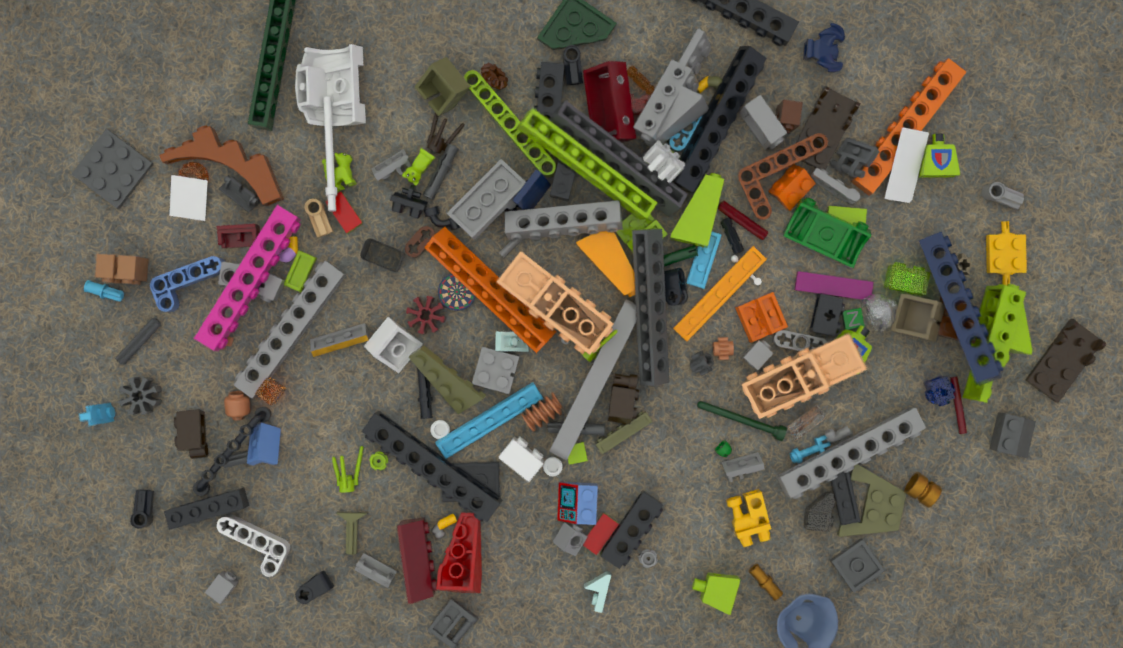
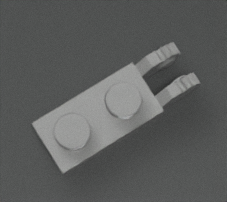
M815 168L810 173L811 178L816 184L845 203L847 202V204L852 205L860 200L859 192L854 188L848 189L842 181L830 177L826 170Z

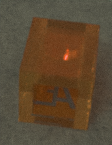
M270 377L263 381L255 395L269 405L276 404L287 388Z

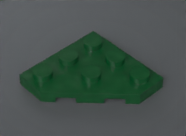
M563 0L538 35L537 40L552 50L566 48L569 45L579 46L606 41L617 23L584 0Z

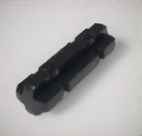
M728 217L721 221V225L725 228L724 232L730 245L733 246L734 254L743 252L744 248L742 243H739L740 239L735 227H732L731 218Z

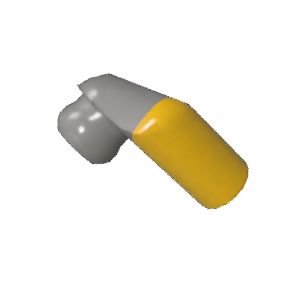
M452 513L440 519L433 527L432 533L435 534L437 539L445 535L444 528L457 522L455 515Z

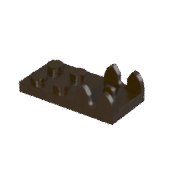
M828 86L823 88L796 143L815 134H823L826 136L828 144L822 152L802 162L814 168L826 170L844 132L852 122L854 113L860 107L859 102L845 97ZM816 138L813 140V145L816 148H822L824 142L822 139ZM799 146L795 149V154L802 157L806 154V150Z
M1069 319L1025 380L1054 402L1059 403L1083 368L1096 360L1094 353L1105 348L1106 342L1084 328L1075 319Z

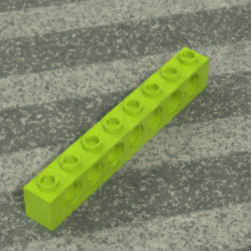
M535 109L529 110L517 126L519 130L614 201L619 200L621 206L639 220L647 219L656 206L657 202Z

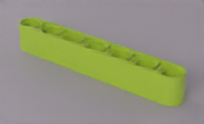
M470 70L466 72L464 78L467 82L471 77L478 79V82L475 85H470L471 87L469 88V91L544 177L553 176L556 172L554 160L541 145L529 136H527V142L519 143L518 137L526 135L517 128L520 123L519 119L477 71ZM487 91L491 95L488 99L484 100L480 95L482 92ZM501 106L503 111L500 114L493 113V108ZM508 120H512L516 124L514 128L508 129L505 127V123ZM538 149L540 156L537 158L531 157V150ZM547 163L553 166V170L548 173L542 170V166Z

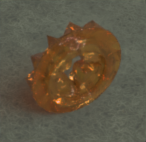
M197 162L183 164V167L178 170V176L188 177L186 173L193 174L195 172L197 178L209 180L207 169Z

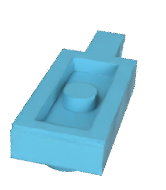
M111 403L86 406V413L79 414L80 421L88 420L89 426L114 422L115 409Z

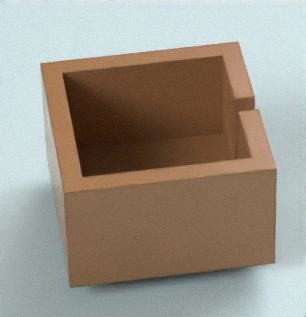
M97 254L95 277L102 278V282L141 285V281L147 282L149 259L137 256L118 255L116 257V255Z

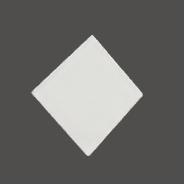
M171 175L169 216L205 221L208 181Z

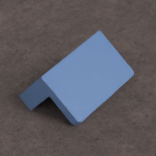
M259 423L254 427V432L249 437L247 464L253 466L261 462L271 465L278 464L280 428L265 423Z

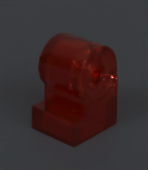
M630 94L633 116L641 115L651 95L645 94L635 99L634 94Z

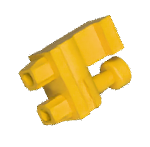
M757 489L742 494L748 510L747 514H743L740 508L742 504L741 496L726 499L727 506L733 510L734 519L732 525L735 536L740 540L743 547L753 544L751 535L758 534L760 542L770 540L769 530L771 525L761 490Z

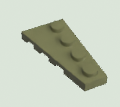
M423 345L410 354L409 359L457 414L485 398L486 394L482 391H476L472 387L473 384L468 380L465 382L456 375L458 373L456 370L446 367L443 364V360Z

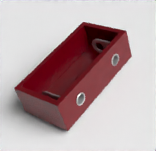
M607 61L583 70L589 118L621 143L636 139V131L633 128L635 124L626 62Z

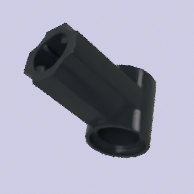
M575 45L567 46L563 52L566 85L570 86L583 84L581 52ZM573 51L576 53L577 58L570 60L567 58L566 53Z
M136 490L134 511L130 518V523L134 528L140 529L152 524L153 490ZM141 514L145 517L144 524H141L139 521Z

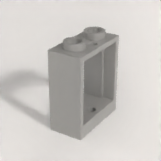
M761 95L741 109L739 112L740 116L764 150L769 147L772 150L784 141L783 136L787 132Z

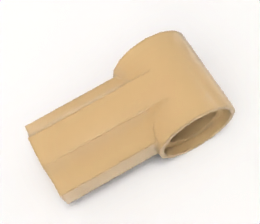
M309 199L305 203V211L309 215L317 238L332 233L333 230L323 202L317 199ZM313 203H318L319 210L316 213H312L310 209Z

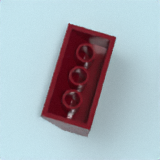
M425 517L402 520L397 525L407 602L412 604L433 597L435 591H437V579H433L432 572L435 571L434 560H430L432 543L427 539V533H430L429 522H425Z

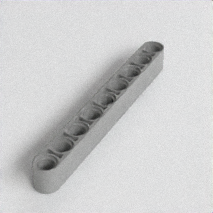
M627 299L625 300L612 326V332L614 330L618 332L601 347L549 452L565 460L569 457L637 321L635 303Z

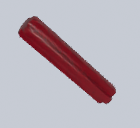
M722 201L718 206L719 211L760 240H764L768 235L767 230L726 201Z

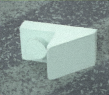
M496 331L495 351L528 352L529 346L514 332Z
M609 571L584 584L585 589L598 592L593 594L591 602L596 612L602 613L611 579V572Z

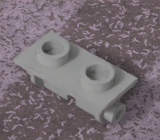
M363 553L354 569L387 588L397 572L395 569Z

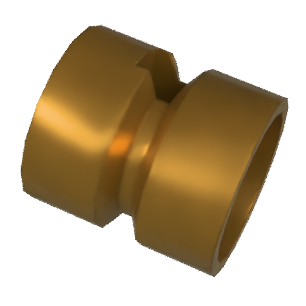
M917 472L906 484L904 492L914 499L918 498L919 503L929 508L940 497L942 487L932 481L928 482L927 477Z

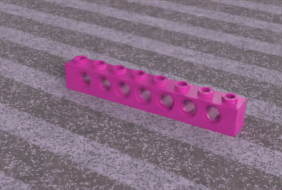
M276 206L194 337L195 340L213 351L225 348L228 343L227 338L229 334L237 329L239 318L247 313L249 302L257 297L259 286L268 279L270 275L268 273L269 270L278 263L280 259L279 254L282 249L285 250L290 243L289 238L292 233L295 234L298 231L301 219L282 207ZM284 225L285 231L278 235L276 232L277 227ZM273 241L274 249L267 251L266 245ZM259 258H263L264 265L257 268L256 261ZM252 274L254 280L251 284L247 285L246 277ZM242 291L243 298L237 301L235 295L237 292ZM231 307L233 310V314L231 317L227 318L225 316V311L227 308ZM218 324H220L222 326V332L217 335L215 333V327Z

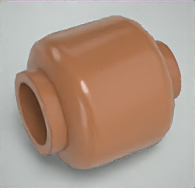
M242 391L230 392L224 399L225 414L228 417H232L233 420H243L244 416H247L251 410L250 397Z

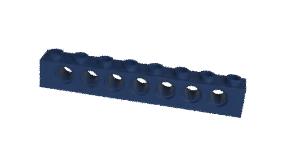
M938 232L919 240L976 383L980 386L1002 378L1000 372L1004 371L1000 360L996 361L993 356L996 350L992 341L988 343L985 335L989 333L985 324H980L978 317H981L977 305H972L971 299H974L970 288H965L963 282L967 280L963 271H958L956 264H959L955 253L951 254L949 247L952 244L948 235L944 237L942 232ZM945 251V255L942 258H936L937 252ZM946 268H952L950 275H943V271ZM958 285L960 287L959 291L954 294L950 293V288ZM960 303L967 304L964 311H957V306ZM967 321H974V326L971 329L964 328V324ZM974 339H981L982 343L979 347L971 346ZM981 357H989L987 365H979Z

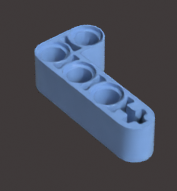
M211 256L154 277L150 282V288L158 309L164 312L176 311L179 307L176 290L219 275L221 263L225 262V260ZM215 262H218V263H219V265L216 266V269H214V268H209V269H208V268H207V267L214 266V265H215ZM197 267L201 269V274L198 277L194 274ZM179 274H182L183 281L179 284L176 278ZM163 280L165 287L163 290H160L158 285ZM168 298L171 300L172 303L170 308H167L165 306V302Z

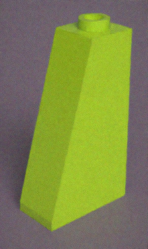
M715 173L705 175L672 231L670 240L708 248L724 183L721 175Z

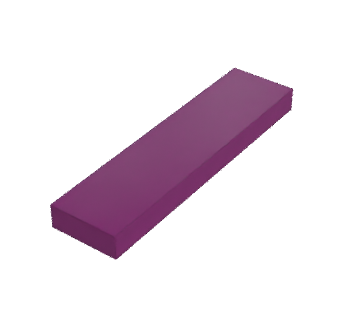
M797 271L794 290L871 301L874 282Z

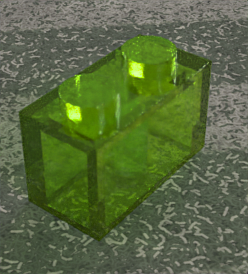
M894 262V265H889L887 268L884 288L919 296L926 295L931 272H926L923 267L913 266L912 269L907 268L904 263Z

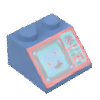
M559 482L557 520L573 524L596 525L597 483Z

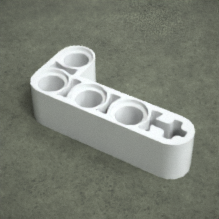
M231 514L218 520L216 526L221 534L266 554L261 564L263 575L271 577L280 571L290 551L288 541ZM227 520L229 521V524H228V525L230 526L229 528L226 527L227 524H226L225 522H226ZM242 528H246L249 531L248 537L243 536ZM259 536L266 539V545L260 544ZM276 545H281L284 548V552H277ZM268 562L274 563V571L268 568Z

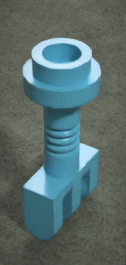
M822 435L814 438L816 445L801 451L795 448L789 455L793 463L799 464L803 462L802 458L813 453H821L825 451L824 448L831 444L830 442L822 443L823 440H826V436Z

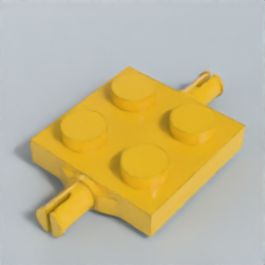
M1010 221L1001 222V233L986 235L987 273L1002 275V285L1010 284V275L1027 273L1026 234L1015 235L1010 233Z

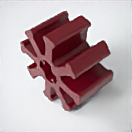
M432 296L426 297L425 307L421 302V298H415L413 302H416L419 310H412V308L408 307L406 311L407 314L417 315V318L408 321L410 327H414L415 324L421 321L420 330H418L420 334H426L427 323L431 327L432 333L439 331V328L433 322L434 319L440 320L442 323L446 321V316L440 317L435 315V312L445 309L442 303H438L436 307L431 308L432 302L435 299ZM424 310H426V312H431V314L429 315V320H427L426 318H422V316L424 315Z

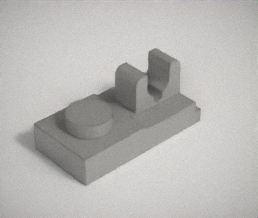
M403 149L371 168L377 181L388 178L395 169L399 175H402V165L411 167L408 160L409 157Z
M759 452L722 462L729 482H733L732 478L735 476H739L741 480L744 478L743 474L755 473L765 469Z

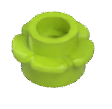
M378 451L370 456V466L374 470H383L388 463V457L383 452Z

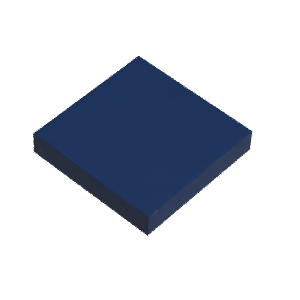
M536 169L514 197L513 201L521 210L534 209L551 184Z

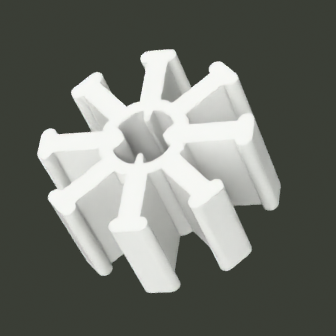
M657 141L643 157V160L650 164L648 166L651 172L656 170L658 178L661 180L666 178L669 183L678 176L685 166V163L679 160L680 155L677 152L672 153L670 145L667 143L663 145L661 141Z

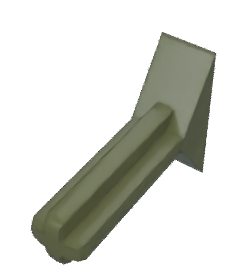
M336 512V514L346 520V554H357L358 519L368 512Z

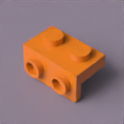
M794 164L786 170L785 174L773 184L768 192L775 196L787 210L791 211L816 183L804 168Z

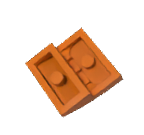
M774 292L735 308L750 343L788 327Z

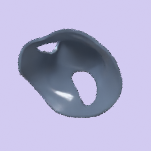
M814 594L798 596L780 613L777 620L778 636L785 648H798V643L791 632L805 641L808 648H829L838 630V616L833 602L827 597ZM797 615L801 617L800 621L796 620Z

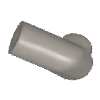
M848 426L837 431L833 429L825 431L826 440L830 443L851 435Z

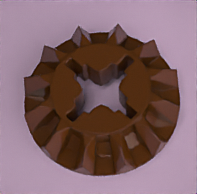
M489 62L482 66L481 74L491 87L502 90L508 85V78L505 77L506 74L501 71V68Z

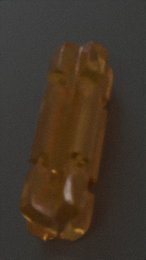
M633 65L627 69L628 76L633 78V81L651 97L656 87L654 85L651 86V82L642 73H638V70Z

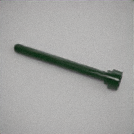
M703 401L697 403V407L702 410L768 432L776 440L783 441L786 435L787 427L771 426Z

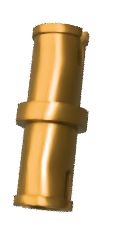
M758 564L753 565L749 569V573L759 582L761 589H765L774 601L782 596L783 592L775 585L773 578L770 575L767 576Z

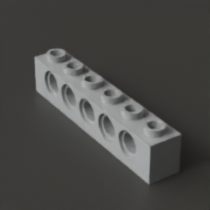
M619 200L505 212V234L508 240L519 242L522 239L538 240L541 237L558 238L561 235L578 236L581 233L597 234L602 231L613 233L623 230L622 208ZM602 216L606 217L605 220H603V221H598V219H599L600 217H602ZM580 219H587L585 222L579 223ZM563 220H567V221H568V222H567L566 224H564V225H561V224H560V222L563 221ZM549 222L548 225L541 226L542 223ZM530 224L527 228H522L523 225Z

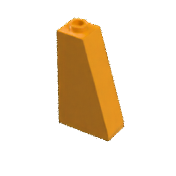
M598 232L576 242L577 247L623 296L627 294L629 297L635 295L634 270L614 232Z

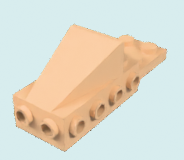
M520 251L497 280V283L530 308L528 312L535 318L542 317L545 320L543 324L553 331L556 328L561 333L558 336L567 343L569 340L576 344L574 348L580 353L584 354L586 352L589 355L592 352L595 353L600 347V341L603 337H608L613 330L611 327L614 324L610 321L611 317L604 311L598 312L594 309L596 305L589 299L584 301L579 297L581 295L579 291L573 287L571 289L564 285L566 281L560 276H552Z
M850 333L820 347L811 350L805 348L792 358L788 356L780 360L781 364L774 366V364L768 365L763 368L764 372L757 374V372H753L746 376L747 380L741 385L758 418L760 419L765 416L769 418L777 414V411L780 409L787 410L798 401L802 403L811 399V396L816 393L820 395L829 391L831 385L867 370V366Z

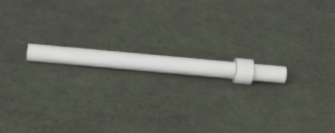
M326 96L323 97L327 171L325 193L328 197V211L333 212L336 211L335 196H337V187H335L331 97Z

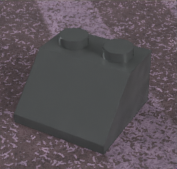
M998 412L989 449L1027 458L1036 421Z

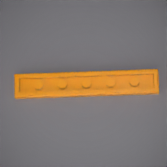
M752 246L673 329L687 342L767 259Z

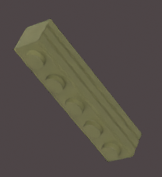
M646 411L637 413L636 419H632L630 425L621 424L616 427V431H610L606 434L605 438L601 437L596 440V446L603 455L652 423Z

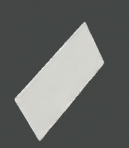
M902 128L885 199L906 203L911 202L929 136L928 132Z

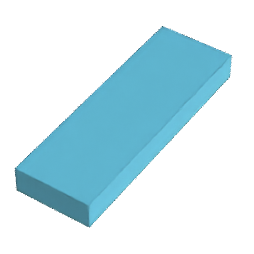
M711 232L708 248L697 247L698 256L693 259L686 284L705 289L722 234Z

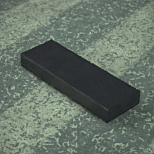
M841 472L837 474L838 477L831 481L840 525L861 522L850 473Z

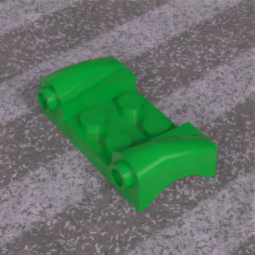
M809 197L801 198L783 232V236L854 268L862 248L872 235L868 229L869 226L861 221H858V223L853 222V224L818 209V206L815 205V200Z

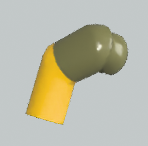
M706 76L698 83L697 92L701 94L708 87H714L717 90L722 79L719 76Z

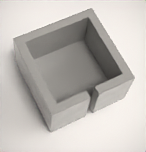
M483 346L472 384L510 394L514 381V376L510 375L511 373H516L520 356L495 351V349Z

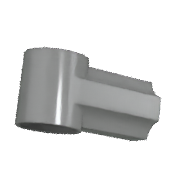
M1001 182L987 184L982 188L981 192L984 199L995 201L1015 210L1019 209L1024 200L1023 193L1005 187ZM992 187L996 190L995 196L991 192Z

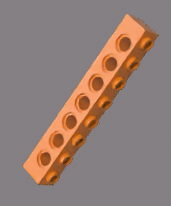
M948 58L944 62L939 61L933 68L935 73L932 77L928 76L921 84L923 86L920 92L916 91L910 98L912 103L909 107L905 106L898 114L900 116L897 122L893 121L887 128L889 133L885 138L882 136L876 142L875 146L879 150V154L870 165V167L875 169V176H871L868 173V167L862 166L861 170L865 171V176L852 179L851 182L868 196L876 191L892 170L897 146L892 143L891 139L896 137L899 142L901 130L904 128L903 123L907 122L910 125V129L922 131L966 74V71ZM938 77H942L944 79V85H941L939 83ZM927 92L933 95V100L927 98ZM915 107H919L921 109V115L916 114ZM880 152H884L887 155L886 161L880 158Z
M446 227L432 236L424 247L535 353L557 332L555 329L552 331L544 325L545 320L542 317L535 318L530 314L528 306L498 284L497 280L499 277Z

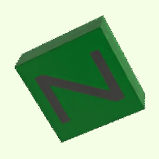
M861 308L843 312L844 330L859 328L860 325L864 326Z

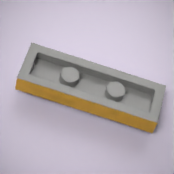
M363 323L310 339L313 357L369 341L367 326Z

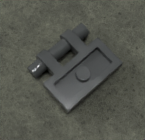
M846 138L836 152L840 159L838 161L833 160L830 166L835 168L837 172H846L851 177L863 178L865 171L861 170V167L866 166L869 168L879 154V150L876 147ZM849 161L854 162L851 166L847 165Z

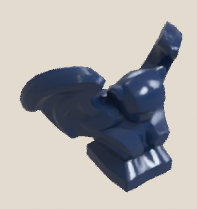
M830 23L831 27L818 34L820 39L816 41L807 39L805 41L803 60H809L810 58L818 60L817 64L827 69V72L835 73L843 68V63L835 62L837 61L839 50L838 44H833V42L838 40L842 43L845 39V33L840 25Z

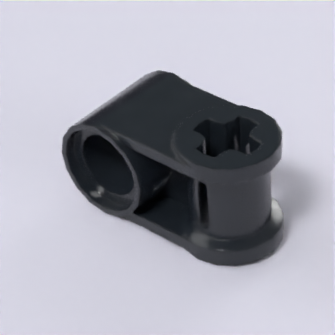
M682 268L664 271L666 302L671 306L686 303L688 293Z
M323 570L320 574H316L309 581L302 584L296 591L295 598L299 603L307 604L331 590L334 585ZM308 591L309 595L302 596V592Z

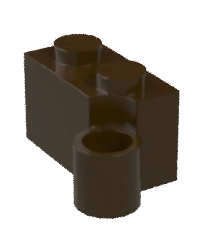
M200 409L176 412L174 426L177 429V436H175L174 442L177 450L189 451L191 459L207 458L209 452L206 442L205 412Z

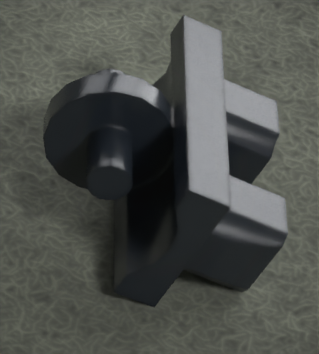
M411 185L410 189L402 188L401 193L395 192L394 195H391L390 201H393L392 211L403 213L406 205L411 207L409 216L417 219L420 218L423 210L427 207L428 201L418 199L421 197V193L415 191V185Z

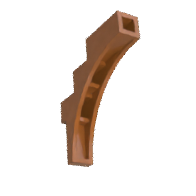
M210 126L199 127L197 132L192 133L195 141H185L182 143V146L168 148L164 150L165 153L159 155L161 161L167 165L193 159L210 160L224 164L234 169L248 181L256 191L262 205L269 206L284 200L268 158L265 155L255 154L248 160L242 144L237 140H228L223 143L224 146H221L215 129Z

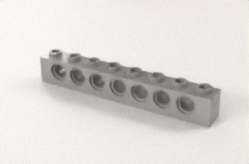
M325 260L324 263L320 262L317 265L315 275L306 280L303 285L305 287L301 294L297 293L292 300L293 305L290 309H285L281 315L282 320L278 325L275 324L270 329L269 333L271 335L267 340L264 339L259 344L257 354L252 355L248 359L246 369L244 371L241 370L235 377L236 382L234 386L250 398L258 397L347 276L330 262ZM322 277H326L328 281L325 287L319 285V280ZM311 292H314L316 295V300L313 303L308 301V295ZM299 308H303L305 311L302 318H298L296 314ZM288 323H291L293 326V331L290 334L285 330ZM276 339H280L282 342L280 349L274 347ZM265 354L269 355L270 357V363L268 365L264 364L263 362V356ZM253 370H257L259 373L257 380H254L251 376Z
M909 407L776 475V478L785 496L797 499L804 495V491L820 487L821 482L825 480L827 482L832 481L838 477L837 474L853 470L854 465L869 462L871 460L870 457L875 454L879 456L888 451L887 448L891 446L897 447L905 443L904 439L919 436L926 427L916 407ZM901 423H903L905 427L902 433L899 431V425ZM886 431L888 439L884 442L882 434ZM868 440L871 442L869 450L865 448V443ZM851 449H853L855 452V455L852 459H850L848 456V452ZM836 457L838 465L833 468L831 461ZM819 466L821 474L816 476L814 470ZM800 475H803L805 479L802 485H799L797 482Z

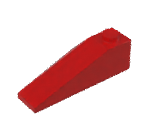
M461 513L453 531L451 543L445 551L446 555L443 563L440 564L438 569L436 590L480 594L482 580L481 522L475 518L474 513Z

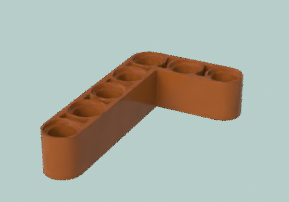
M815 134L740 170L738 174L740 184L758 219L766 220L772 212L759 181L822 152L828 144L825 135ZM816 138L822 139L824 142L823 147H814L813 140ZM799 146L806 150V154L802 157L795 154V149ZM778 156H787V164H778ZM762 163L769 164L770 171L768 173L760 172L759 166ZM746 171L751 172L753 175L749 182H745L741 178L742 174ZM752 189L760 191L761 195L758 199H752L749 196ZM760 206L768 208L767 216L761 217L758 215L757 210Z

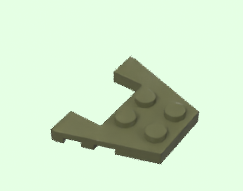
M859 464L854 465V469L850 473L851 480L869 484L861 522L847 525L839 524L837 535L843 537L899 531L906 493Z

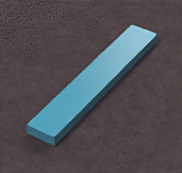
M534 382L437 440L435 442L436 446L445 459L544 398Z

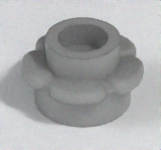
M649 549L641 552L639 562L643 564V567L650 568L657 564L656 552Z

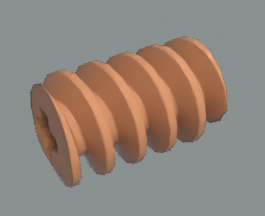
M553 392L551 393L552 399L545 396L546 403L539 400V407L532 404V411L526 408V415L524 416L521 413L528 427L533 432L536 431L535 425L540 428L543 426L542 420L547 424L549 423L548 417L554 420L556 418L555 412L560 416L562 415L561 409L563 407Z

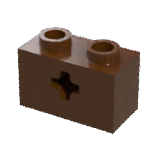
M783 99L777 106L776 118L787 134H790V132H793L800 126L803 102Z

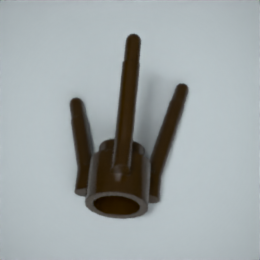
M435 113L426 148L440 154L442 150L445 151L448 143L450 144L465 124L461 123L444 144L445 139L441 138L447 119L444 118L437 135H434L438 115Z

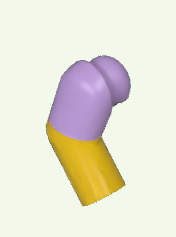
M292 236L289 238L290 243L288 247L279 254L281 262L287 263L296 257L298 237Z

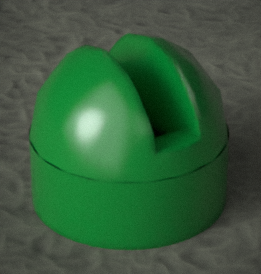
M723 440L715 448V452L721 457H727L731 454L732 448L726 440Z

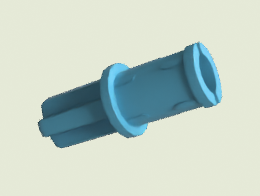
M87 280L84 285L85 292L99 295L102 299L108 298L121 302L124 298L123 291L108 287V284L102 285Z

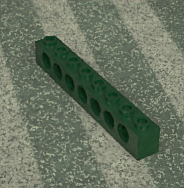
M270 0L247 123L253 128L268 131L273 129L296 0Z

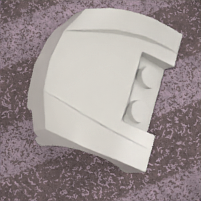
M354 44L337 50H321L306 47L302 63L297 65L295 91L298 108L304 113L307 123L325 126L323 97L326 96L331 97L332 126H350L366 123L365 104H361L359 99L358 67L363 66V47Z

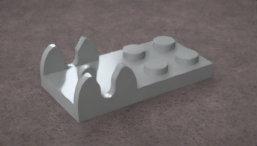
M500 159L447 214L475 240L506 208L513 209L516 207L513 199L526 181Z

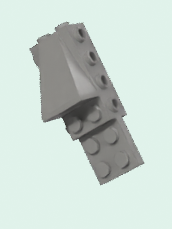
M697 29L680 61L671 60L633 127L649 147H652L657 141H661L664 144L665 141L701 117L709 109L703 95L696 93L699 82L695 76L701 69L703 59L707 58L711 51V45L705 31Z

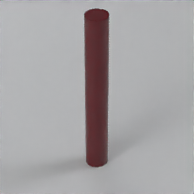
M958 376L950 377L959 434H965L967 429Z

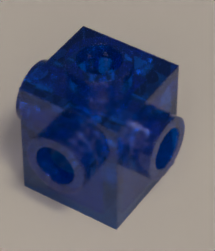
M939 376L924 382L926 388L925 396L931 404L944 406L950 403L949 400L955 398V388L952 382H949L948 376Z

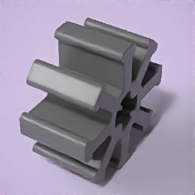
M132 377L128 379L132 388L129 385L120 387L119 392L129 395V398L119 400L120 406H126L132 402L130 410L127 411L128 414H139L140 409L141 415L150 414L153 410H151L149 403L152 406H159L161 404V399L151 397L153 393L162 392L161 386H153L149 389L151 382L154 381L153 378L143 377L140 383V377ZM142 392L141 395H143V399H139L140 396L138 397V393Z

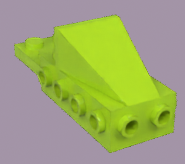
M1013 284L986 286L980 307L981 317H979L980 324H985L989 333L986 339L988 343L992 341L996 350L993 356L996 361L1000 360L1002 367H1005L1009 361V352L1032 355L1033 352L1023 303L1026 292L1019 290L1020 287ZM976 338L975 344H971V346L979 347L982 340ZM984 356L979 359V365L981 366L989 363V357ZM970 369L962 398L987 403L992 394L991 387L993 381L979 386Z

